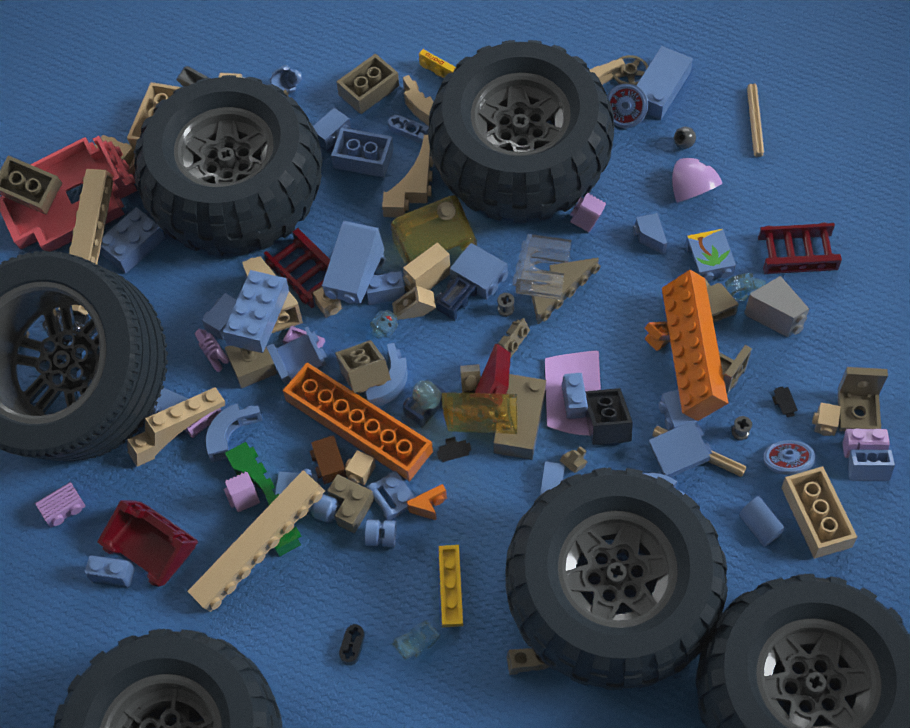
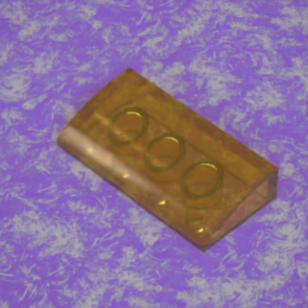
M442 393L443 413L448 431L517 434V394Z

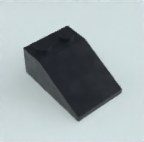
M621 388L585 391L588 405L586 419L592 444L603 445L632 441L633 422Z

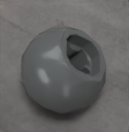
M687 126L677 129L674 134L675 144L682 149L692 147L696 141L695 131Z

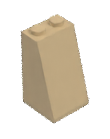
M260 256L242 262L246 277L250 270L276 276ZM290 292L286 297L272 333L303 323L298 302Z

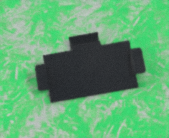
M782 386L773 390L775 396L772 399L775 406L778 404L783 415L786 414L787 417L795 416L794 412L798 411L789 387L784 388Z
M455 437L445 439L447 445L438 447L439 451H437L438 459L446 462L470 455L469 451L472 449L470 443H466V440L457 442Z

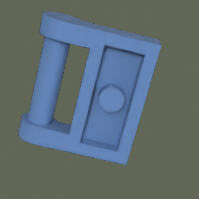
M396 471L366 487L373 491L374 499L385 513L384 517L387 520H392L407 511V501L415 498ZM384 489L396 506L394 509L390 508L379 490Z

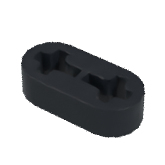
M358 624L350 625L344 634L339 655L345 665L355 664L361 653L365 634L363 628ZM355 631H358L360 637L356 636L355 641L352 642L350 633L354 634ZM350 647H353L352 653L354 656H350L349 659H346V655L344 653H348Z

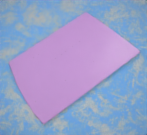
M587 351L545 358L547 426L566 433L589 435L586 417L577 419L566 418L565 401L561 385L564 374L582 373L585 391L601 390L599 351Z

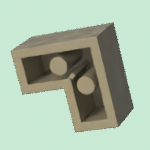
M337 474L327 490L328 495L337 498L339 505H341L335 515L338 526L355 534L374 502L373 491Z

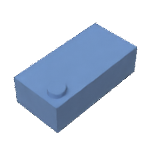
M661 46L636 85L643 90L647 97L648 110L646 114L660 120L663 118L689 76L693 58Z

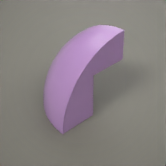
M679 159L674 166L672 182L677 203L698 196L722 184V180L711 166L700 163L698 159Z

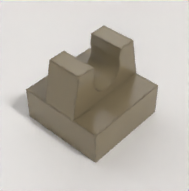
M579 447L577 451L571 450L562 455L560 462L573 473H576L586 466L587 461L584 459L587 451L582 447Z

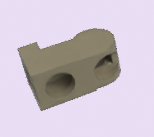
M532 648L509 650L506 656L509 675L531 670H544L549 667Z

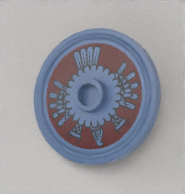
M621 84L614 87L607 95V100H609L613 110L614 125L622 128H631L638 125L645 118L648 110V100L643 90L638 86Z
M779 441L770 445L764 452L765 465L770 470L780 474L792 475L805 472L815 462L813 449L799 441Z

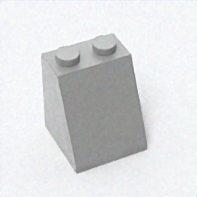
M779 276L750 293L745 315L789 337L803 330L809 308L785 280Z

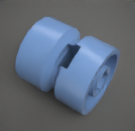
M367 519L365 545L378 546L382 544L383 547H395L396 521L385 520L383 523H380L379 520ZM381 529H385V538H381Z

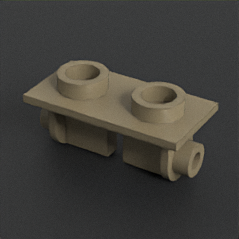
M525 319L513 321L506 332L510 336L504 335L500 342H498V345L511 353V357L530 331Z

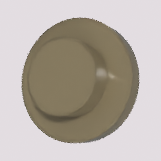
M442 202L437 208L439 218L442 220L452 219L455 215L454 205L450 202Z

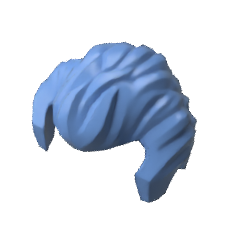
M283 65L272 73L270 82L282 90H286L288 93H293L296 91L297 84L302 80V74L297 70L290 69L288 65Z

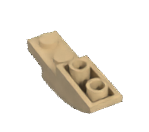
M407 75L403 77L405 104L417 118L429 126V113L434 101L431 97L425 98L424 94L419 92L416 81H412L410 76Z

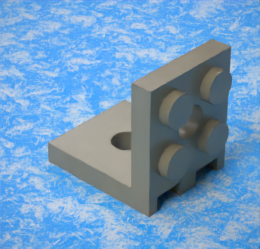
M747 345L742 348L735 360L719 352L727 397L732 387L734 388L737 384L739 377L746 371L752 348Z
M846 368L837 389L838 406H841L839 431L857 428L881 429L879 394L888 377V369ZM854 410H862L864 416L856 415Z

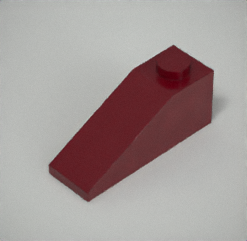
M495 344L473 396L487 405L501 406L509 388L511 353L498 344Z

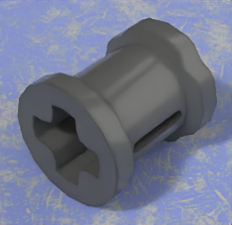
M510 293L500 294L497 300L498 312L501 316L508 317L514 312V297Z
M739 416L735 419L732 428V435L735 439L742 441L748 438L752 428L751 420L746 416Z

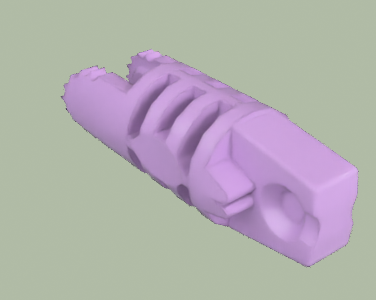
M198 329L195 332V336L199 341L200 348L214 369L220 372L223 368L218 359L225 364L230 360L211 333Z

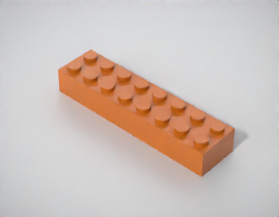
M688 270L662 287V294L682 413L699 421L729 403L706 281L704 277L692 270Z
M306 363L283 389L286 402L392 471H396L409 482L433 453L430 440L309 363Z

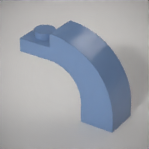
M395 343L387 344L391 363L389 370L391 380L387 381L384 385L373 386L366 390L367 401L377 407L393 401L402 392L407 381L406 357L401 358L400 349L396 350Z
M235 404L221 411L212 420L206 434V448L211 462L227 459L225 452L229 451L228 440L234 430L244 425L263 421L258 406H248L240 410L238 404Z

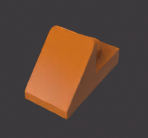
M666 321L649 322L646 325L645 329L649 333L645 340L656 351L670 342Z
M441 484L407 501L409 513L436 520V512L432 506L440 505L447 499L444 485Z

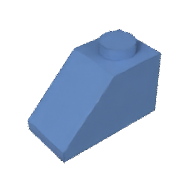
M658 214L636 217L633 233L635 236H638L639 243L661 254H665L667 241Z

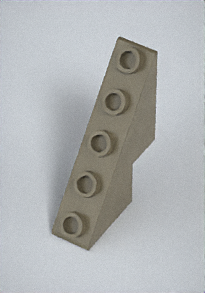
M599 258L550 265V281L531 284V297L537 324H540L542 321L545 322L555 309L558 310L562 306L566 298L572 297L580 285L583 286L592 274H596L601 267L598 264Z

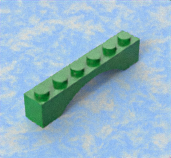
M244 442L225 452L236 475L248 472L252 483L264 493L269 505L279 496V493L275 495L272 491L275 489L271 478L266 479L264 476L267 472L262 462L257 463L255 458L259 456L253 446L249 448L247 442ZM296 526L289 533H285L281 537L279 544L275 547L279 556L301 546L298 538L302 536Z

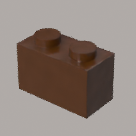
M334 435L311 442L313 450H310V455L313 462L317 461L318 467H315L318 479L322 478L325 485L333 482L337 474L347 478Z

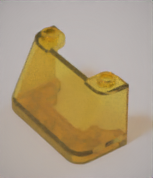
M455 195L448 196L399 216L391 223L393 242L406 265L436 243H439L446 251L456 246H459L464 251L470 243L477 246V240L459 199ZM442 202H450L454 205L455 215L452 219L442 220L437 215V208Z

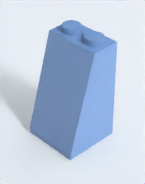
M343 221L322 284L324 293L328 298L344 300L347 303L361 304L384 253V246L378 228Z

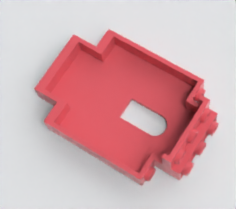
M100 136L93 138L98 147L96 148L93 142L89 143L87 138L84 137L30 164L56 175L62 182V185L46 215L6 197H0V212L14 243L20 249H23L38 241L44 251L50 252L72 242L76 212L78 211L80 200L72 204L66 192L83 184L86 169L107 170L114 176L112 178L113 186L105 224L125 215L122 210L125 206L121 199L136 192L137 189L134 185L136 184L135 177L132 173H128L127 170L130 167L125 159L122 160L121 156H123V153L119 146L115 147L112 141H102Z

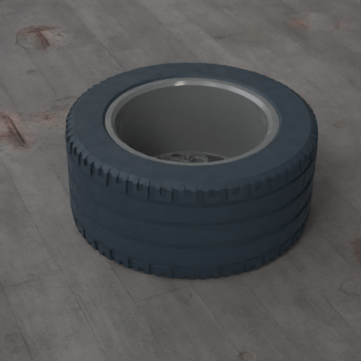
M35 251L33 253H25L24 255L20 254L17 255V258L11 257L8 261L4 260L1 262V450L19 456L53 461L87 460L109 453L111 449L118 448L126 442V439L132 438V435L139 431V427H143L145 418L149 417L150 413H153V408L158 404L157 399L161 397L160 393L164 388L163 381L166 380L168 352L165 349L167 347V343H165L166 337L162 332L164 329L161 326L160 319L156 317L158 315L157 312L148 303L149 300L131 282L119 274L89 260L63 252ZM72 305L83 306L91 317L79 332L76 330ZM59 307L61 311V317L64 330L62 332L55 308ZM44 315L50 337L45 338L42 342L24 337L33 323ZM97 332L98 335L94 339H91V337ZM21 347L39 351L40 356L37 358L21 355L19 351ZM85 350V351H86V355H85V357L82 359V356H81V355H82V352ZM17 364L35 367L37 372L41 374L24 392L19 384ZM81 370V375L77 378V372ZM47 386H49L48 390L44 393V395L40 398L36 405H32L31 403L36 399V397ZM64 392L67 408L53 414H44L60 393ZM77 392H80V394H81V397H80L79 399H78Z

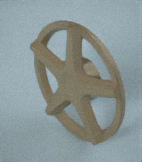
M628 55L618 58H634L635 61L624 65V74L616 76L615 73H612L613 79L619 84L637 85L638 82H635L634 76H643L645 73L644 71L637 70L638 64L641 61L645 65L646 70L649 67L648 64L637 56ZM623 76H627V77H628V80H629V83H628V82H624V81L620 80L619 78H620V77H623Z

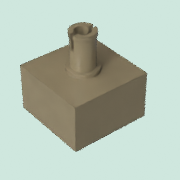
M230 345L224 347L241 388L277 374L267 347H265L263 353Z

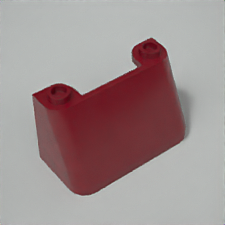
M121 500L97 543L103 546L102 549L109 554L114 552L122 553L148 572L149 583L159 587L164 586L197 546L198 540L148 505L139 501Z

